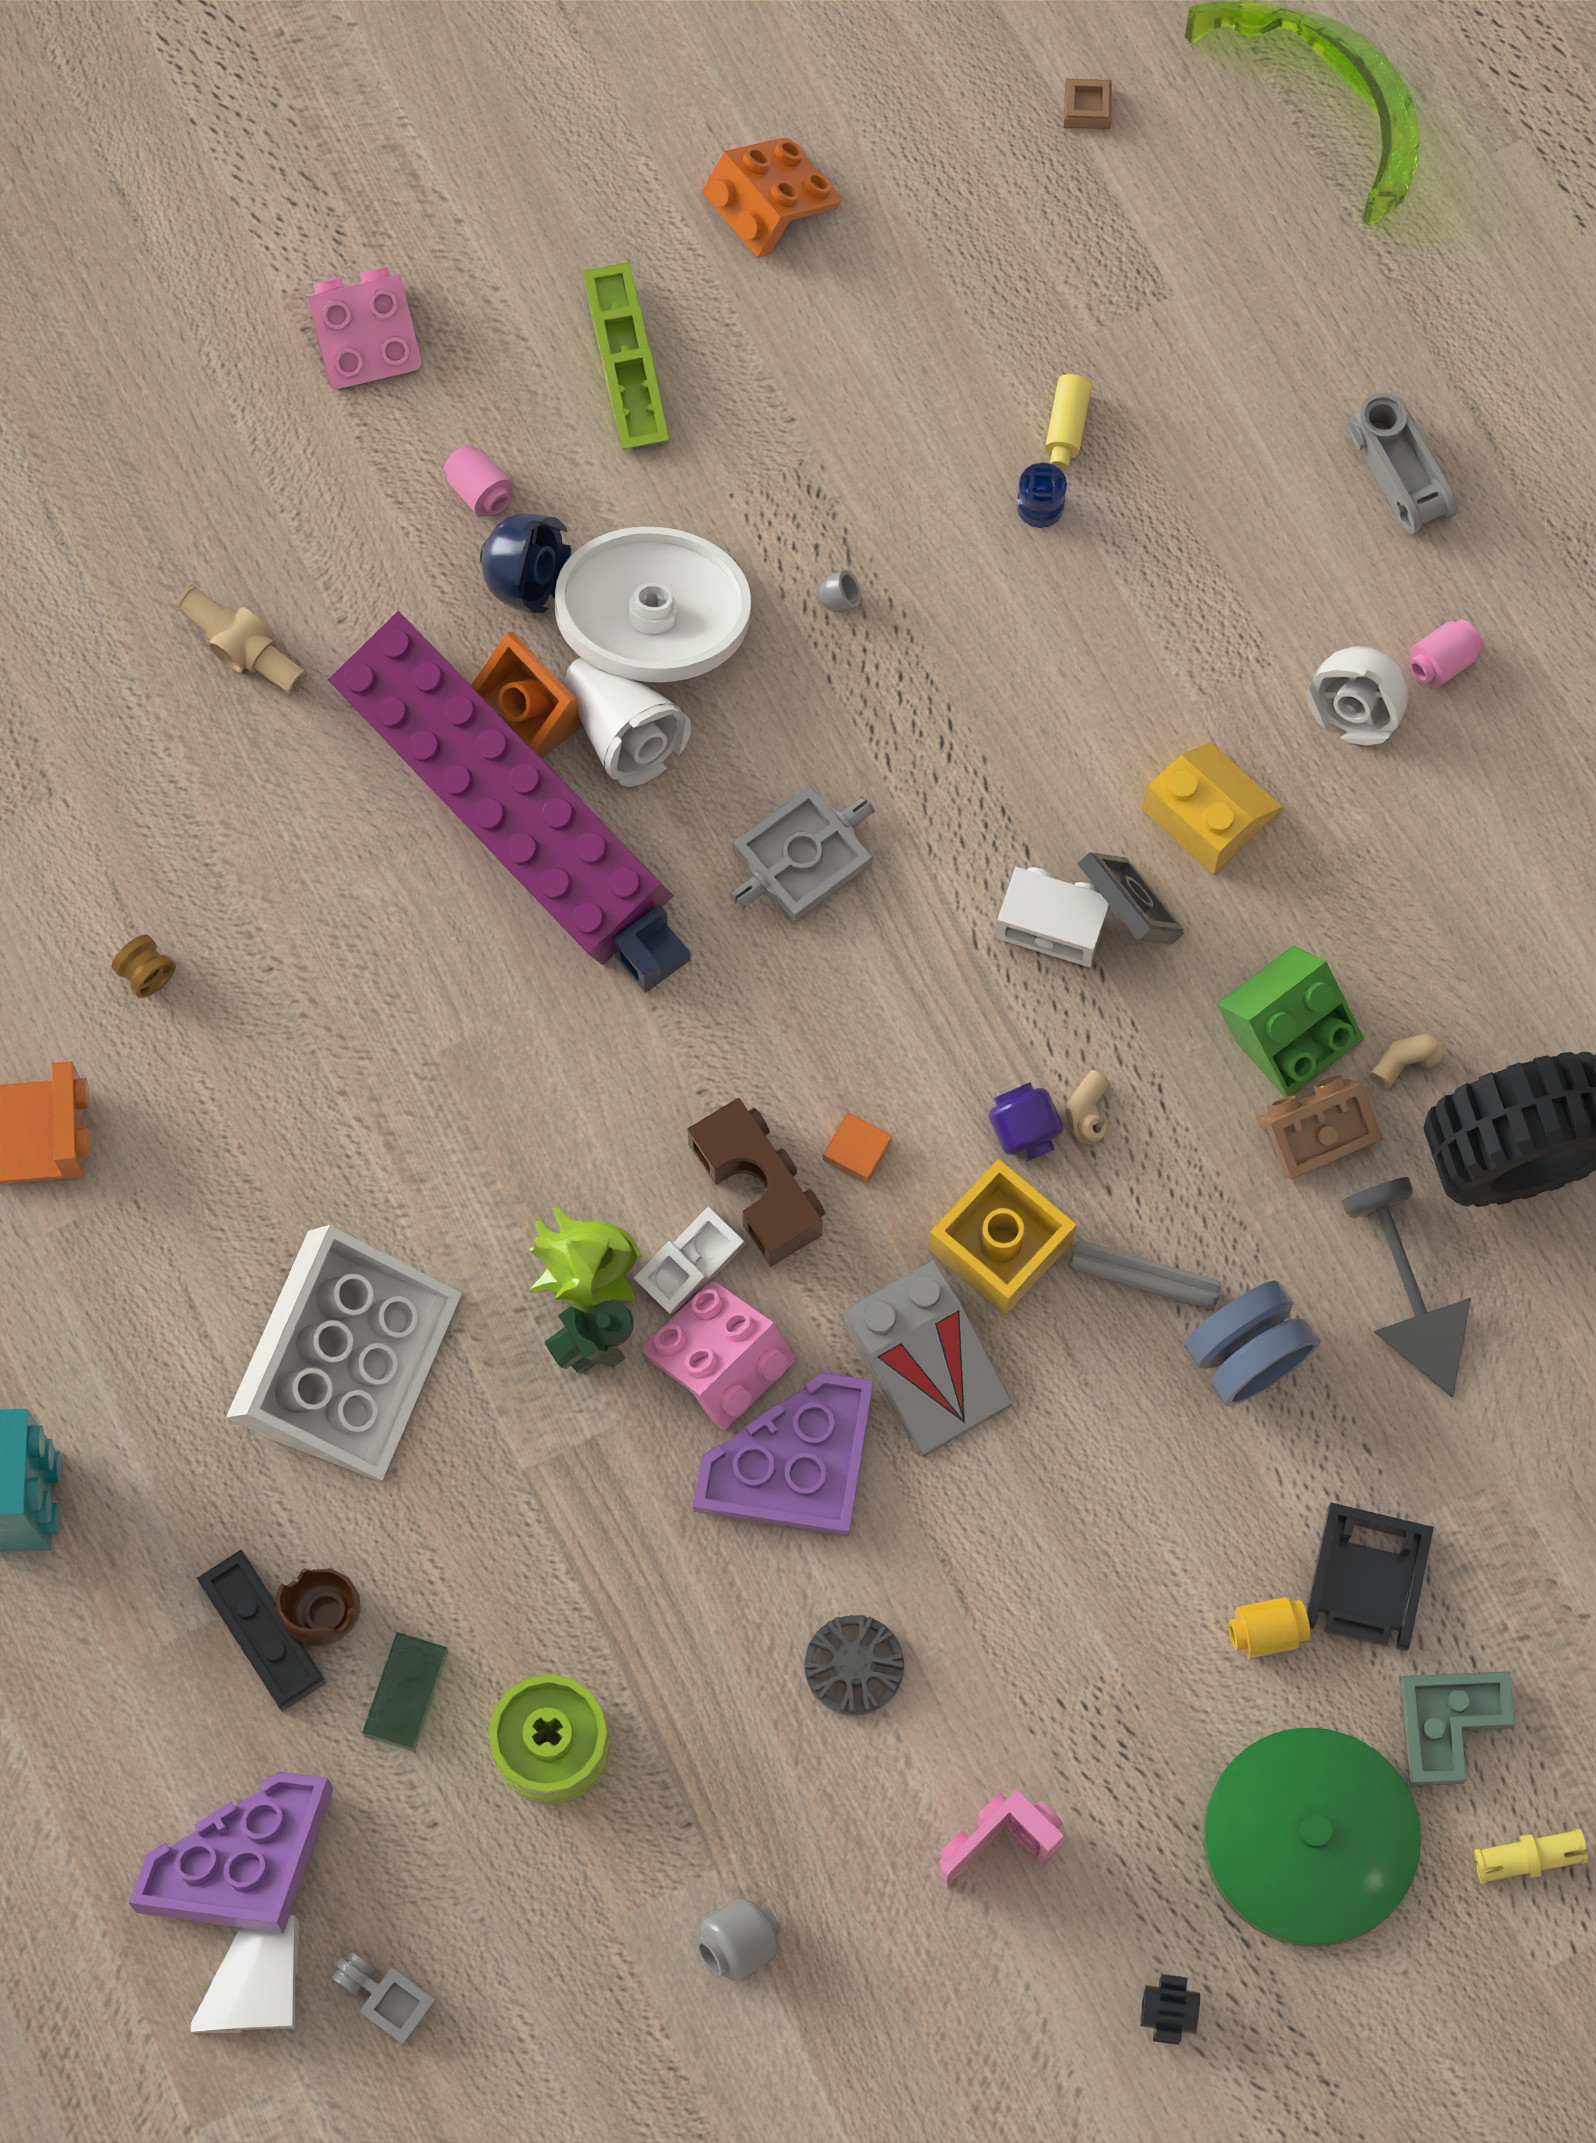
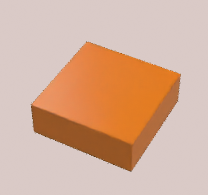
M847 1112L823 1153V1160L868 1183L891 1144L892 1135Z

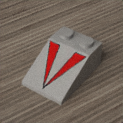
M934 1260L844 1310V1330L922 1457L1012 1406V1402L961 1303Z

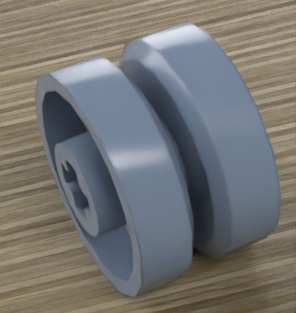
M1273 1280L1261 1284L1228 1303L1194 1330L1185 1342L1184 1347L1199 1368L1205 1369L1220 1366L1214 1374L1211 1386L1225 1406L1231 1407L1242 1403L1275 1384L1305 1361L1318 1348L1321 1342L1305 1319L1285 1321L1290 1314L1294 1302L1278 1281Z

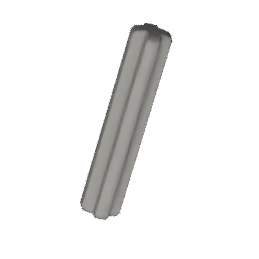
M1083 1240L1076 1242L1070 1259V1267L1074 1270L1206 1309H1213L1216 1306L1221 1290V1283L1218 1280Z

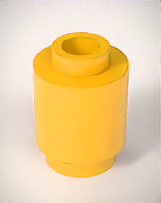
M1287 1597L1238 1606L1235 1611L1236 1618L1228 1620L1233 1648L1235 1651L1243 1649L1247 1659L1295 1650L1299 1648V1643L1310 1641L1309 1620L1301 1599L1289 1601Z

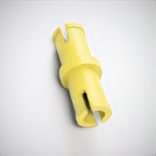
M1580 1828L1570 1832L1535 1839L1532 1834L1520 1836V1842L1473 1850L1474 1860L1478 1862L1475 1863V1867L1481 1884L1524 1874L1533 1879L1541 1877V1871L1588 1863V1854L1583 1852L1587 1848Z

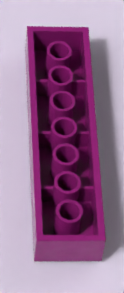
M399 611L328 679L337 691L587 954L601 965L614 955L613 938L656 906L661 905L663 907L674 896Z

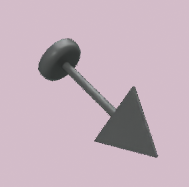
M1409 1177L1391 1180L1343 1199L1341 1202L1344 1210L1350 1217L1358 1218L1374 1213L1378 1214L1415 1314L1413 1318L1373 1332L1453 1398L1471 1298L1427 1312L1389 1208L1408 1200L1412 1196L1413 1187Z

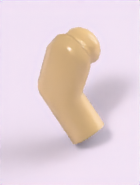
M1425 1033L1395 1040L1389 1045L1369 1076L1380 1087L1390 1089L1406 1065L1419 1062L1423 1068L1437 1067L1444 1058V1049L1437 1044L1438 1040L1436 1037Z
M1095 1070L1088 1072L1065 1105L1071 1132L1077 1140L1084 1144L1100 1141L1107 1132L1106 1121L1101 1122L1096 1104L1109 1088L1110 1082L1104 1075Z

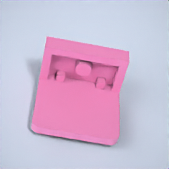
M388 267L360 273L362 282L343 286L341 278L315 283L316 293L306 295L328 382L335 389L416 371L421 366V356L401 274L389 275Z
M717 1282L705 1285L643 1347V1352L648 1360L690 1390L711 1421L724 1431L798 1360L771 1320Z
M1018 1789L1007 1799L999 1793L979 1813L978 1817L980 1820L976 1824L979 1828L969 1838L963 1832H960L939 1854L942 1858L938 1862L941 1865L938 1881L947 1888L1005 1829L1045 1867L1060 1851L1064 1835L1060 1832L1059 1828L1063 1823L1045 1803L1039 1801L1034 1806Z

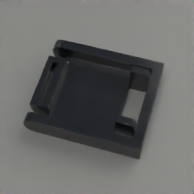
M1330 1502L1327 1508L1306 1608L1310 1628L1314 1629L1318 1621V1612L1327 1613L1324 1632L1387 1646L1390 1631L1394 1629L1399 1631L1397 1649L1408 1651L1434 1527ZM1353 1526L1401 1536L1402 1541L1399 1554L1348 1542L1352 1536Z

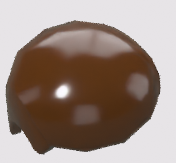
M304 1568L290 1584L284 1585L282 1583L277 1590L276 1611L290 1636L306 1646L324 1647L341 1640L356 1625L359 1613L361 1612L360 1596L349 1577L331 1568L313 1570Z

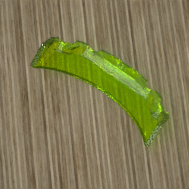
M1226 1L1190 7L1185 38L1191 44L1210 31L1220 27H1230L1241 35L1248 37L1261 36L1271 30L1281 28L1292 30L1298 34L1379 116L1382 137L1381 158L1371 191L1368 193L1362 220L1368 226H1371L1404 201L1409 191L1418 160L1419 130L1417 116L1411 96L1399 73L1391 62L1377 51L1370 41L1332 18L1292 6Z

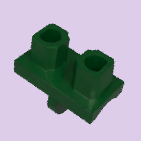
M616 1301L599 1303L591 1313L570 1306L558 1315L565 1327L544 1342L560 1368L567 1369L571 1366L577 1373L583 1374L598 1362L615 1367L626 1357L621 1350L612 1346L625 1343L631 1336L634 1329V1318L631 1311L624 1304Z

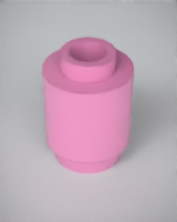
M466 445L457 449L447 459L444 465V472L447 474L448 484L476 515H496L509 505L513 483L483 450Z
M1460 619L1456 623L1447 622L1411 647L1410 670L1420 683L1438 688L1477 661L1478 654L1483 651L1482 638L1476 628L1466 620Z

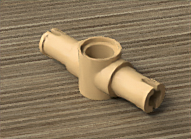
M193 584L185 588L179 595L175 603L176 609L206 631V638L210 640L208 643L209 648L226 666L238 673H242L245 668L252 673L258 671L289 696L301 687L307 677L306 671L275 648L276 642L272 640L273 632L255 613L244 607H240L237 612L230 607L224 609Z

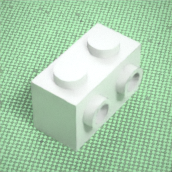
M1015 866L997 919L995 938L1091 968L1108 917L1110 905L1092 884L1077 882L1074 885L1055 879L1052 873L1041 868L1030 867L1025 870Z

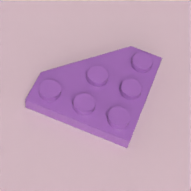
M822 1372L806 1383L802 1390L782 1404L779 1402L750 1422L743 1431L721 1446L719 1444L707 1452L701 1459L693 1505L694 1512L849 1536L874 1380Z
M277 1772L260 1783L263 1788L262 1790L236 1806L231 1801L194 1824L197 1831L170 1848L164 1843L146 1855L129 1904L136 1913L284 1933L334 1789L328 1778Z

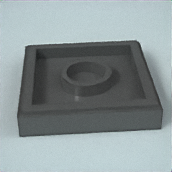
M1090 852L1077 863L1138 941L1173 944L1184 934L1183 927L1128 858Z

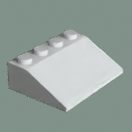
M331 1225L309 1230L226 1418L271 1440L377 1481H383L462 1292Z

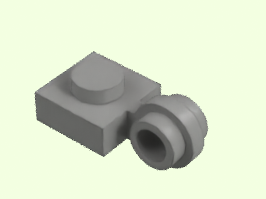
M350 1951L345 1959L339 1957L334 1964L338 1969L331 1977L356 1997L360 1995L363 1989L371 1993V1996L359 2013L403 2046L436 2002L435 1998L393 1967L390 1968L378 1985L371 1979L377 1969L353 1951Z

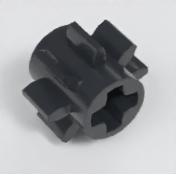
M1162 1974L1159 1978V1987L1145 1985L1140 2026L1154 2028V2042L1179 2045L1182 2032L1196 2034L1200 2009V1992L1186 1990L1188 1977Z

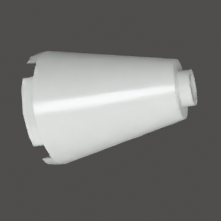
M578 658L569 666L564 686L577 699L578 717L607 775L613 780H618L622 786L626 787L644 784L667 769L663 761L673 751L679 756L685 749L691 734V721L678 705L640 681L607 673L591 665L583 658Z

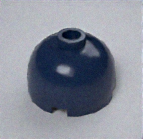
M516 514L500 522L484 542L480 552L482 573L489 591L505 605L517 610L531 613H544L549 608L543 605L547 602L550 594L555 599V589L559 573L572 555L571 545L562 543L560 531L567 532L565 525L555 517L541 514Z

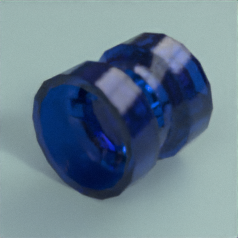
M1042 462L1027 467L1021 474L1018 486L1017 511L1025 523L1038 528L1050 527L1062 517L1065 507L1067 481L1061 469L1053 464Z

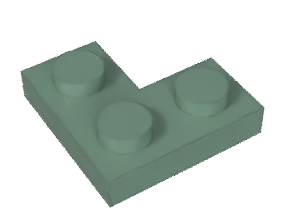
M1510 1672L1403 1676L1401 1679L1410 1786L1464 1784L1467 1779L1462 1731L1511 1729L1515 1725Z

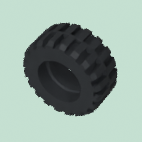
M1565 1052L1552 1057L1546 1055L1534 1058L1533 1061L1522 1064L1519 1062L1507 1066L1504 1070L1483 1075L1475 1082L1460 1086L1455 1089L1453 1094L1445 1095L1437 1102V1106L1431 1107L1426 1116L1423 1129L1445 1194L1462 1206L1469 1207L1474 1204L1476 1207H1484L1493 1203L1500 1205L1520 1198L1534 1197L1548 1190H1556L1564 1187L1567 1183L1588 1177L1590 1173L1596 1171V1054L1593 1055L1591 1052H1580L1578 1054Z

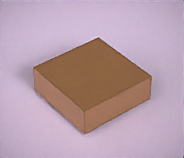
M1066 78L1064 128L1110 129L1112 80Z

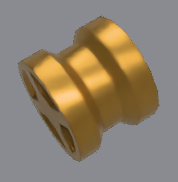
M146 934L138 936L127 943L116 954L111 965L112 970L119 977L127 978L131 982L130 988L138 998L148 997L161 989L170 980L176 969L173 960L169 956L160 955L156 951V942Z

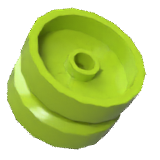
M553 1674L526 1678L508 1689L493 1709L488 1730L493 1760L508 1787L526 1800L547 1805L573 1801L592 1789L605 1771L610 1751V1742L604 1712L591 1691L572 1678ZM548 1734L557 1735L560 1741L555 1746L549 1742L541 1745V1740Z

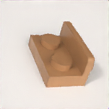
M1341 1075L1330 1077L1313 1086L1315 1092L1308 1096L1297 1099L1296 1095H1292L1272 1102L1268 1105L1269 1113L1257 1118L1260 1128L1268 1130L1287 1178L1294 1179L1383 1140L1362 1083L1349 1079L1343 1080Z

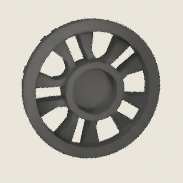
M865 1615L837 1617L821 1627L808 1645L805 1655V1675L812 1693L823 1705L837 1713L864 1715L882 1708L893 1698L902 1682L904 1657L901 1646L893 1632L884 1624L874 1620V1618L865 1617ZM858 1625V1638L852 1642L848 1641L843 1635L842 1627ZM869 1629H872L878 1633L871 1645L867 1647L862 1642ZM831 1632L843 1645L838 1650L825 1638ZM887 1641L894 1655L886 1658L876 1657L873 1653L875 1648ZM817 1647L830 1652L833 1656V1661L828 1664L813 1663ZM879 1665L896 1668L895 1675L875 1672V1667ZM833 1669L834 1677L819 1684L817 1683L815 1676ZM871 1679L879 1680L888 1688L876 1700L867 1688V1683ZM842 1683L847 1687L842 1703L826 1695L834 1684ZM862 1687L863 1705H854L852 1688Z

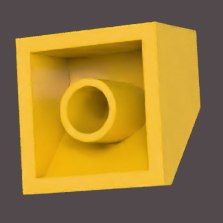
M1210 742L1181 754L1146 787L1142 810L1214 875L1282 811V806Z

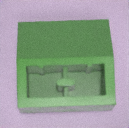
M1294 945L1217 1003L1236 1043L1285 1097L1293 1095L1364 1040L1327 962Z

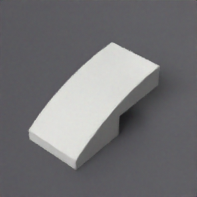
M708 1206L674 1243L668 1241L640 1270L634 1279L669 1314H672L709 1283L748 1243Z

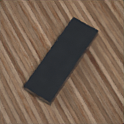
M242 1549L197 1577L198 1582L281 1712L327 1683L303 1644L288 1634L276 1611V1602Z

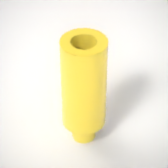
M1067 374L1058 379L1045 450L1051 455L1050 467L1058 471L1067 470L1070 459L1077 457L1080 452L1092 383L1087 378L1079 375Z

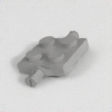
M810 785L732 842L733 851L749 868L752 878L729 893L734 904L737 903V907L740 910H744L746 906L758 897L766 894L768 897L776 900L790 918L796 922L872 865L873 857L857 840L853 827L869 815L875 813L871 802L867 803V798L862 795L858 800L840 812L838 809L825 803Z

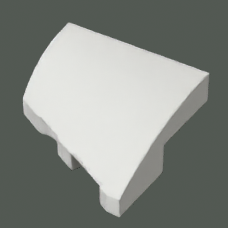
M295 1915L289 1916L284 1933L239 1928L207 1994L192 2020L191 2032L193 2034L236 2033L253 2029L295 2028L296 1976H298L299 1920Z

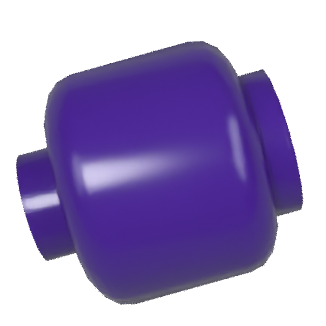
M1031 1082L994 1098L997 1105L991 1109L989 1119L1006 1154L1017 1155L1023 1152L1026 1160L1030 1161L1055 1150L1051 1140L1062 1133L1063 1123L1046 1089H1033Z

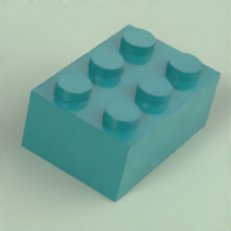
M0 1409V1552L51 1551V1535H58L60 1531L59 1503H53V1483H61L62 1455L61 1452H55L52 1439L47 1438L44 1434L43 1426L38 1425L28 1409Z

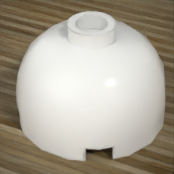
M1363 646L1344 648L1332 654L1316 670L1306 691L1308 708L1323 728L1327 729L1329 723L1347 731L1340 739L1348 743L1365 746L1383 743L1390 737L1391 733L1398 728L1409 701L1406 676L1399 665L1388 655L1373 648Z

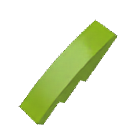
M630 262L584 270V283L621 449L623 451L669 442L651 349L647 342Z

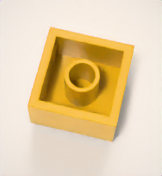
M998 1158L930 1231L928 1250L1006 1316L1070 1247L1074 1240L1077 1224Z

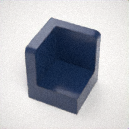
M661 905L656 906L613 938L616 959L645 993L691 959L690 951L668 926L667 912Z

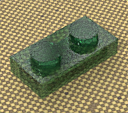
M396 1632L362 1731L364 1737L415 1752L449 1652L447 1647Z

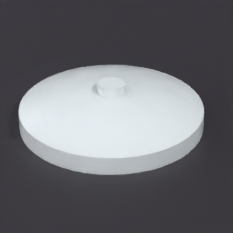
M632 527L601 535L587 542L570 556L561 569L556 583L555 616L565 641L581 658L591 665L612 675L630 680L673 682L709 672L721 665L736 652L742 644L749 627L751 593L749 584L740 567L726 552L713 543L694 534L676 529Z

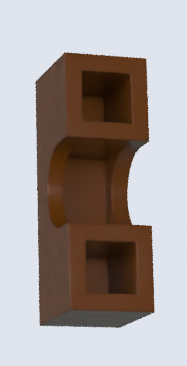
M738 1097L687 1128L688 1145L715 1185L735 1174L752 1175L764 1184L766 1191L762 1198L743 1210L742 1215L743 1227L770 1267L822 1236L821 1217L825 1216V1211L820 1201L811 1189L805 1192L802 1191L793 1177L798 1174L793 1161L783 1148L775 1151L766 1137L770 1133L768 1125L755 1107L748 1110Z

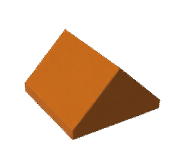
M514 632L506 633L472 683V686L529 746L543 758L580 729L577 699Z

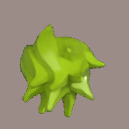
M558 1206L553 1211L561 1233L551 1231L541 1219L535 1221L539 1236L534 1239V1242L539 1247H532L529 1250L543 1262L547 1269L543 1276L529 1289L530 1293L539 1291L554 1292L556 1294L555 1300L564 1299L569 1304L585 1312H591L597 1304L604 1301L634 1302L635 1296L625 1275L643 1255L633 1237L626 1230L617 1225L601 1221H575L569 1218Z

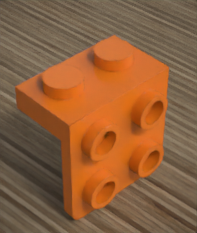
M779 138L724 151L702 190V194L757 258L771 254L790 221L836 210L841 202L840 195L832 187L830 181L805 156L801 147L788 138Z
M72 1061L52 1063V1081L0 1085V1184L85 1178L84 1157L91 1156V1138L88 1126H83V1109L89 1108L90 1094L87 1078H80Z

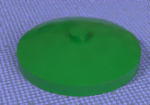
M1296 1728L1284 1730L1264 1737L1248 1746L1237 1755L1220 1776L1209 1799L1204 1818L1203 1840L1206 1862L1211 1877L1223 1899L1243 1921L1257 1931L1273 1939L1293 1945L1307 1947L1331 1946L1351 1941L1368 1933L1382 1923L1400 1904L1413 1882L1418 1867L1421 1848L1420 1823L1407 1785L1395 1768L1379 1752L1352 1736L1329 1729Z

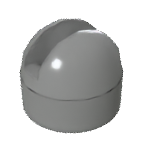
M843 570L826 577L820 586L819 597L827 609L833 612H843L859 606L861 590L856 577L850 571Z

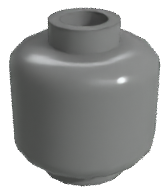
M739 1898L702 1921L699 1931L701 1938L696 1941L697 1950L703 1963L714 1976L721 1977L724 1975L728 1979L737 1981L747 1977L775 1958L778 1948L775 1935L780 1932V1927L777 1919L765 1905L757 1907L753 1902Z

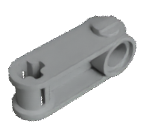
M1386 393L1374 394L1367 398L1360 411L1350 415L1346 430L1357 450H1360L1403 528L1409 534H1414L1420 531L1421 525L1444 516L1449 519L1457 514V503L1454 493L1418 431L1415 421L1403 400L1401 401L1394 395ZM1371 422H1383L1387 424L1390 429H1378L1371 424Z

